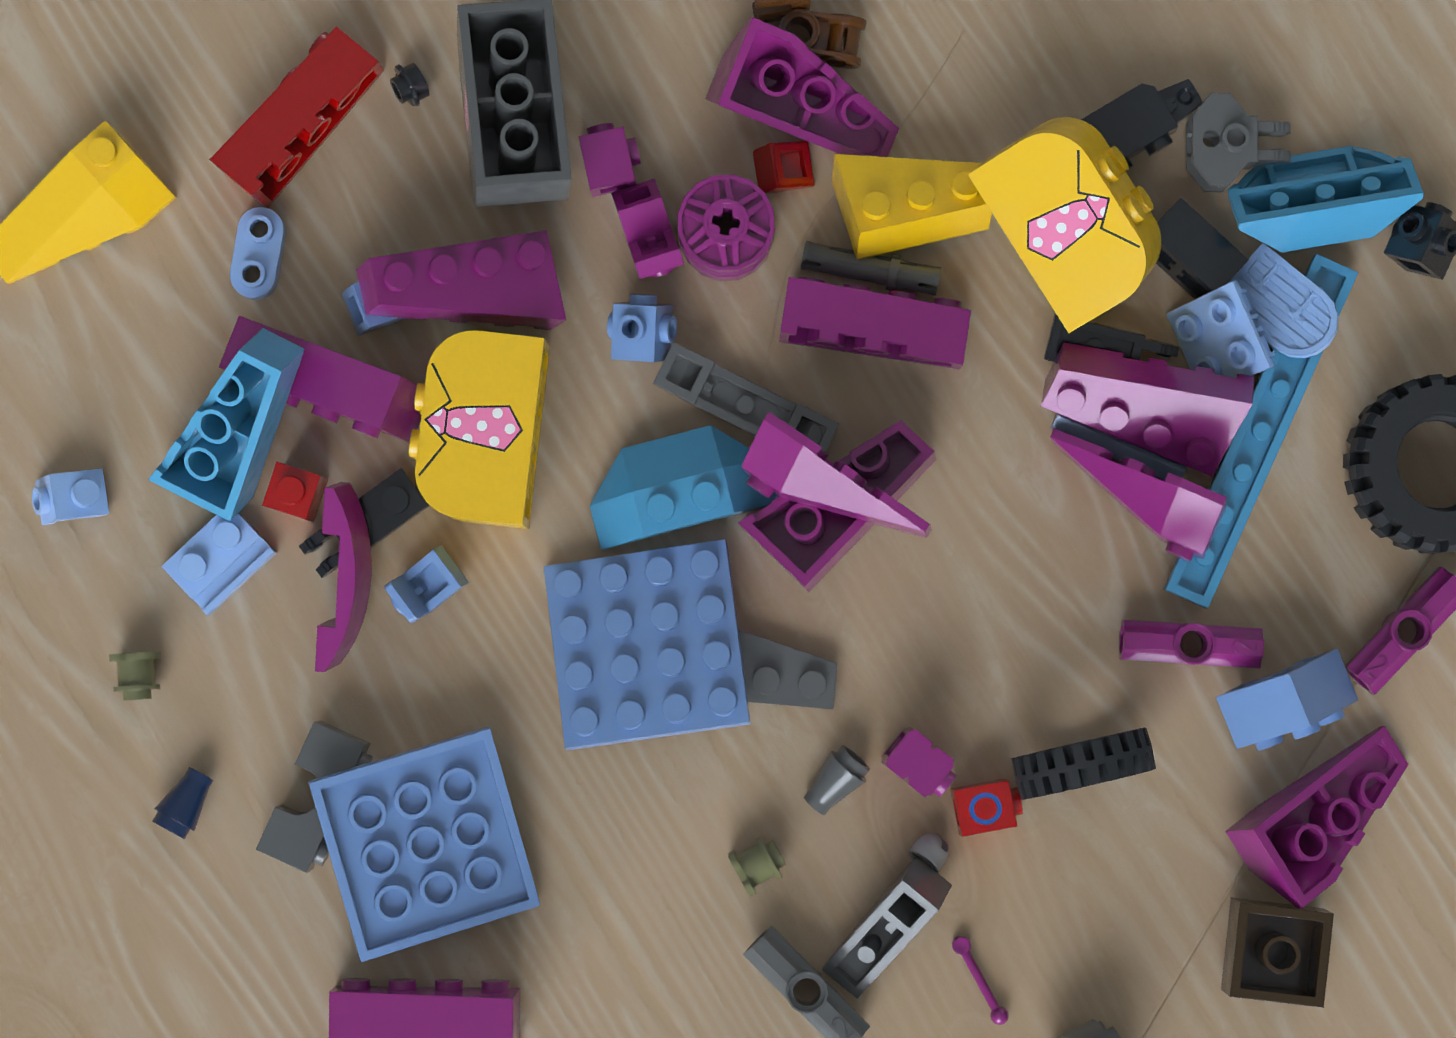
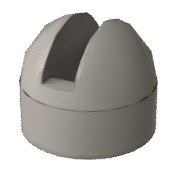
M928 833L923 834L914 842L908 854L912 859L917 855L939 873L948 859L949 846L940 835Z

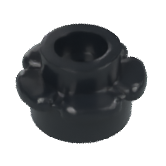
M415 63L402 67L400 64L395 66V77L390 79L395 96L402 104L408 101L412 106H419L420 100L430 95L423 74Z

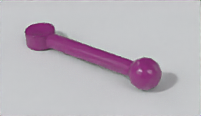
M963 936L956 937L952 942V948L956 954L963 957L991 1009V1020L997 1025L1006 1023L1009 1018L1008 1011L1004 1007L999 1006L971 955L970 941Z

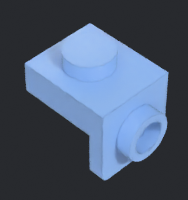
M102 468L49 474L37 479L35 482L36 487L32 490L33 508L35 513L40 515L42 525L109 514Z

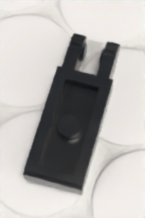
M1055 313L1044 359L1054 362L1063 343L1124 353V358L1140 360L1142 350L1155 352L1157 355L1168 358L1172 356L1177 357L1180 347L1166 342L1147 339L1144 334L1094 322H1087L1068 333Z
M402 468L359 498L368 527L371 548L429 507ZM320 529L301 543L299 548L304 555L313 553L334 535L322 534V529ZM339 552L323 560L316 568L321 578H324L338 568Z

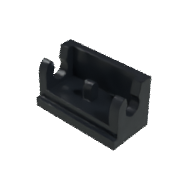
M1182 198L1157 222L1161 233V250L1156 264L1194 299L1226 285L1249 260Z

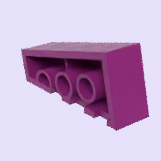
M788 278L779 342L960 369L963 366L971 310L961 308V301L949 298H934V303L916 300V295L908 292L889 291L887 295L871 292V288L862 285L843 284V286L827 284L825 281L816 278Z
M1063 343L1045 379L1041 406L1212 477L1253 404L1254 376L1237 373L1236 378L1214 374V369L1195 366L1194 370L1168 366L1165 360L1149 358L1146 362L1124 358V353Z
M900 420L850 451V454L838 462L846 464L856 471L858 475L867 481L866 486L872 490L877 487L895 500H898L936 461V455L932 448ZM781 496L774 499L771 504L760 511L750 514L738 522L742 529L808 592L818 584L874 525V523L790 501Z

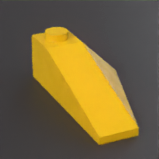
M105 120L70 150L0 224V276L6 283L10 284L58 264L60 260L101 246L107 240L124 233L129 234L139 230L173 202L176 197L124 137Z

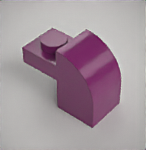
M655 178L612 192L611 195L639 278L664 276L675 267L684 265Z

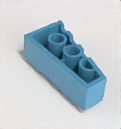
M262 328L237 352L210 391L209 396L190 419L188 426L171 446L162 463L155 469L148 480L231 521L254 497L305 349Z

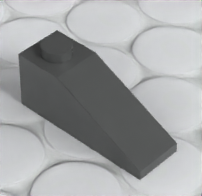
M916 855L828 959L822 970L858 999L939 911L952 884Z

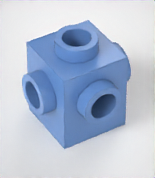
M630 294L629 302L613 303V311L609 314L607 321V333L609 338L612 339L611 359L643 362L664 361L671 348V343L675 341L677 335V320L673 315V305L657 304V295Z

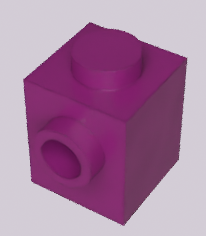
M602 123L587 128V135L578 136L592 198L636 185L632 166L640 165L641 161L635 137L626 139L624 127L614 128L613 123Z

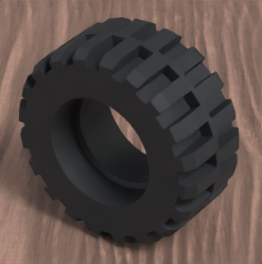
M1442 374L1427 375L1388 389L1377 396V400L1373 404L1364 408L1358 416L1360 422L1356 427L1351 428L1346 440L1351 446L1349 453L1343 454V468L1349 469L1350 480L1344 482L1347 494H1354L1358 505L1353 508L1360 519L1367 518L1373 524L1370 528L1371 531L1380 538L1388 537L1393 540L1394 546L1401 549L1418 550L1419 553L1435 554L1456 551V504L1447 508H1431L1416 501L1405 489L1399 476L1397 464L1400 444L1404 436L1415 426L1429 421H1441L1456 428V375L1451 377H1443Z

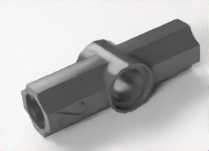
M772 925L743 953L755 968L788 1000L791 1007L800 1012L825 1038H862L870 1028V1025L825 980L821 972L813 968ZM805 978L813 979L820 986L817 997L808 1002L800 1001L793 994L796 983Z

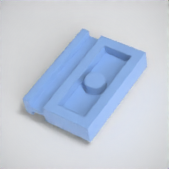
M239 512L231 521L218 515L213 517L161 567L202 608L206 615H211L277 552Z

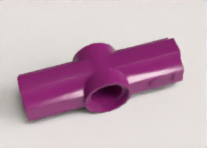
M1438 567L1397 611L1386 616L1382 627L1345 665L1349 675L1361 687L1375 695L1417 650H1421L1429 644L1432 634L1456 610V576L1443 567ZM1404 618H1409L1416 626V636L1408 644L1399 638L1397 632L1398 625Z
M1122 619L1119 632V659L1260 669L1264 654L1263 629ZM1188 631L1198 634L1202 643L1201 650L1194 657L1186 656L1180 648L1181 637Z

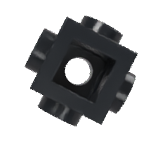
M1427 202L1425 207L1414 205L1395 222L1384 254L1405 271L1443 280L1453 257L1456 255V221L1451 218L1453 212L1433 202Z

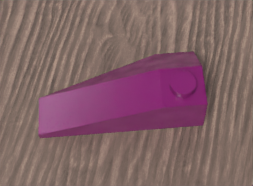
M751 16L722 55L705 98L719 106L838 154L888 157L899 131V127L862 94L858 93L844 81L833 68L806 47V44L795 34Z
M1055 428L1053 429L1050 436L1052 443L1159 540L1167 543L1166 552L1191 562L1193 555L1204 559L1226 510L1227 497L1171 473H1168L1164 480L1155 477L1156 471L1140 461L1132 458H1122L1120 462L1112 458L1114 455L1112 452L1101 446Z

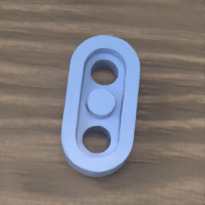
M256 207L248 210L241 217L237 228L230 280L232 286L239 294L251 300H260L272 294L277 287L286 227L281 217L269 208ZM259 222H265L268 225L267 234L260 238L253 235L254 226ZM251 267H258L260 278L254 283L247 282L245 279L246 271Z

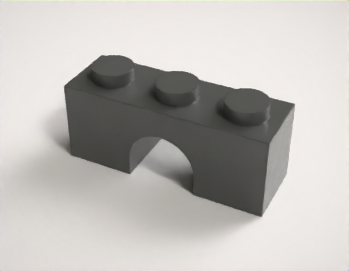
M321 720L314 721L295 765L310 771L316 778L371 762L373 756L367 754L371 743ZM285 805L276 806L256 847L257 851L306 873L313 870L315 864L323 866L329 856L315 807L309 812H299Z

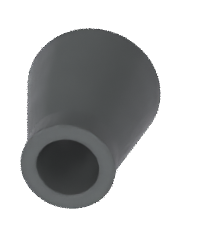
M842 745L837 752H830L804 799L813 809L825 815L831 807L866 782L864 776L869 772L870 767L855 752Z

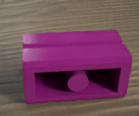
M912 727L904 728L881 756L882 764L923 797L931 796L932 793L940 797L957 776L951 771L954 767V760Z

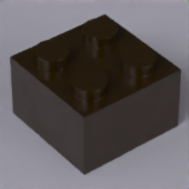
M1231 897L1221 990L1229 997L1324 1008L1334 913L1324 908L1308 906L1296 908L1291 904Z

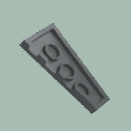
M739 630L748 702L822 709L834 708L837 663Z

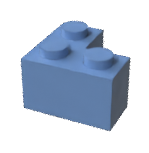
M1338 648L1300 660L1277 673L1241 684L1216 697L1236 748L1239 749L1255 744L1258 751L1283 742L1282 735L1292 732L1294 739H1299L1321 730L1320 726L1345 717L1342 709L1358 701Z

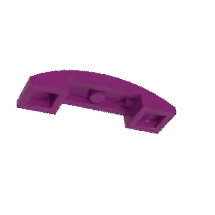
M341 481L324 487L322 534L340 536L336 617L317 626L316 672L328 671L341 664L347 656L361 629L370 595L372 558L368 527L361 504L350 482Z

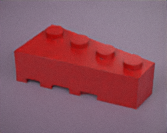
M337 26L329 34L327 32L322 33L310 47L309 55L298 67H294L287 73L279 87L209 160L265 208H269L383 73V67L376 58Z

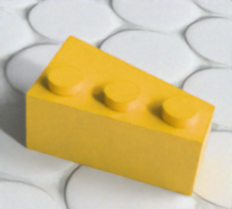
M834 154L831 182L856 260L988 230L992 212L968 176L981 163Z

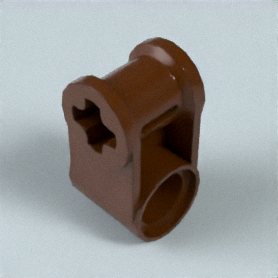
M794 9L782 18L779 25L780 29L786 31L789 26L799 24L808 30L810 39L808 42H805L806 47L829 66L845 69L860 67L861 59L857 57L861 31L866 29L867 21L865 19L849 14H828L804 9ZM843 33H844V34H845L844 49H841L842 36H843Z

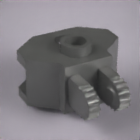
M1210 93L1186 123V170L1204 192H1223L1242 170H1250L1254 165L1291 163V151L1258 150V136L1283 137L1291 134V124L1285 121H1258V116H1248L1230 93ZM1203 138L1210 140L1212 147L1206 146Z

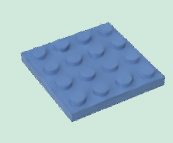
M726 539L544 566L565 749L575 750L751 724Z
M488 726L308 781L361 962L540 906L492 733Z

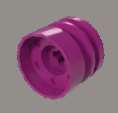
M734 174L714 175L698 182L682 201L677 215L679 244L687 262L701 275L717 281L739 280L754 273L766 261L774 242V210L767 195L751 180ZM723 215L732 216L733 224L739 226V228H731L729 235H721L719 226L713 224L714 222H721Z

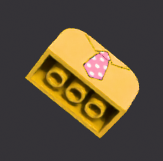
M1058 117L1045 121L989 156L972 170L968 176L1067 332L1070 333L1121 303L1136 291L1159 258L1161 233L1158 223L1151 213L1154 209L1153 203L1144 188L1140 185L1135 187L1126 173L1129 170V166L1121 151L1116 146L1110 148L1102 134L1091 124L1077 118Z
M470 330L448 337L433 352L427 366L425 383L418 382L416 388L415 410L420 411L421 422L420 430L412 429L409 457H414L416 460L415 478L418 489L425 501L436 511L462 522L529 529L550 346L545 338Z

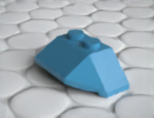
M1346 146L1291 156V163L1256 165L1244 175L1238 184H1234L1228 189V198L1240 231L1280 252H1288L1372 238L1422 200L1424 192L1410 158L1398 156L1395 159L1382 152Z
M712 425L621 448L592 500L590 510L602 551L764 508L777 498V494L773 492L770 498H767L749 486L746 481L750 476L745 473L741 466L750 448Z

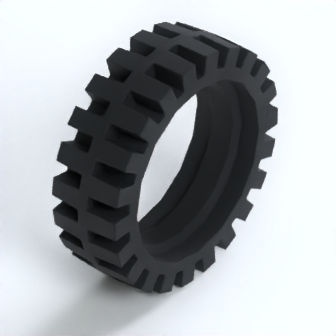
M1146 727L1011 758L1021 800L1074 790L1156 769L1153 749Z

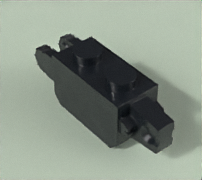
M1189 79L1157 91L1155 86L1142 83L1081 120L1095 127L1105 138L1110 148L1116 146L1125 157L1130 169L1133 166L1130 159L1144 150L1147 151L1149 156H1152L1172 144L1173 140L1170 135L1176 132L1177 124L1203 102Z

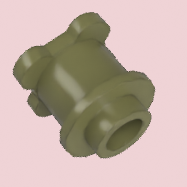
M161 652L109 654V662H117L118 687H113L114 692H123V700L152 699L151 690L160 689V684H155L154 660L161 659Z
M759 837L757 838L758 843L745 851L736 854L735 850L728 853V858L749 896L756 894L755 887L774 876L778 879L782 878L779 868L785 866L786 863L773 840L765 844L763 839Z

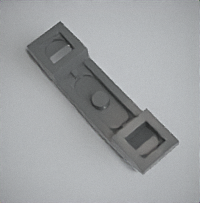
M673 342L653 382L654 385L756 436L764 418L770 412L821 446V450L826 453L839 423L799 403L795 404Z

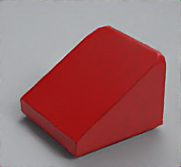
M808 141L768 143L753 151L757 184L765 194L815 186Z

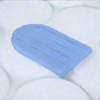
M1264 243L1259 246L1247 263L1228 282L1238 281L1241 289L1246 287L1248 291L1246 295L1253 309L1249 313L1250 315L1257 313L1259 316L1253 320L1255 327L1263 326L1264 328L1263 331L1258 333L1259 336H1264L1271 348L1288 357L1307 358L1317 355L1331 344L1337 334L1339 316L1336 305L1324 292L1323 288L1314 284Z

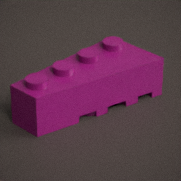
M547 230L372 257L356 269L366 315L422 320L433 318L450 320V322L492 323L494 326L505 327L516 325L534 327V329L551 330L566 321Z
M242 316L238 317L219 368L226 370L237 352L264 328L305 349L286 404L297 408L301 400L314 405L311 411L312 414L337 423L339 417L342 416L354 421L351 429L378 439L380 432L410 443L412 429H418L421 422L420 411L415 410L417 384L399 375Z
M367 978L342 979V986H335L329 991V1038H520V988H509V980L502 979L482 980L481 987H463V980L438 979L435 980V987H416V979L407 978L389 979L388 987L370 986V979Z

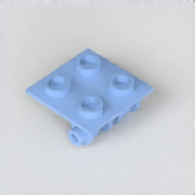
M1232 281L1166 313L1190 370H1194L1195 366L1214 369V374L1236 378L1237 373L1252 376L1275 366L1271 358L1275 356L1274 351L1271 352L1265 337H1260L1258 334L1264 328L1263 326L1256 328L1253 322L1259 316L1257 313L1250 315L1249 311L1253 309L1246 295L1248 291L1246 287L1241 289L1238 281Z

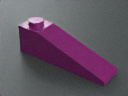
M768 412L741 466L745 473L750 476L746 481L749 486L767 498H770L772 493L775 492L782 498L921 537H928L932 531L931 525L881 489L875 487L872 490L866 486L867 481L846 464L835 461L833 464L827 460L828 455L821 450V446Z
M1380 726L1259 804L1225 832L1252 873L1296 908H1303L1336 882L1343 870L1341 867L1342 862L1351 848L1359 845L1365 835L1363 832L1364 827L1374 811L1382 808L1409 764L1386 727Z

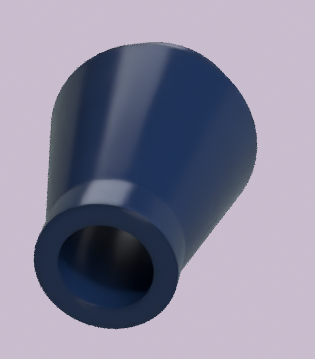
M189 767L185 775L154 808L158 812L152 822L185 840L190 830L195 832L208 790L214 780Z

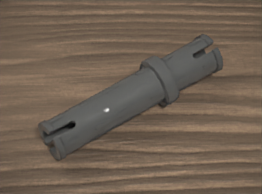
M807 240L801 263V270L817 271L885 285V290L889 291L901 288L931 294L932 296H936L942 267L901 260V255L892 254V258L875 255L856 260L853 250L826 246Z

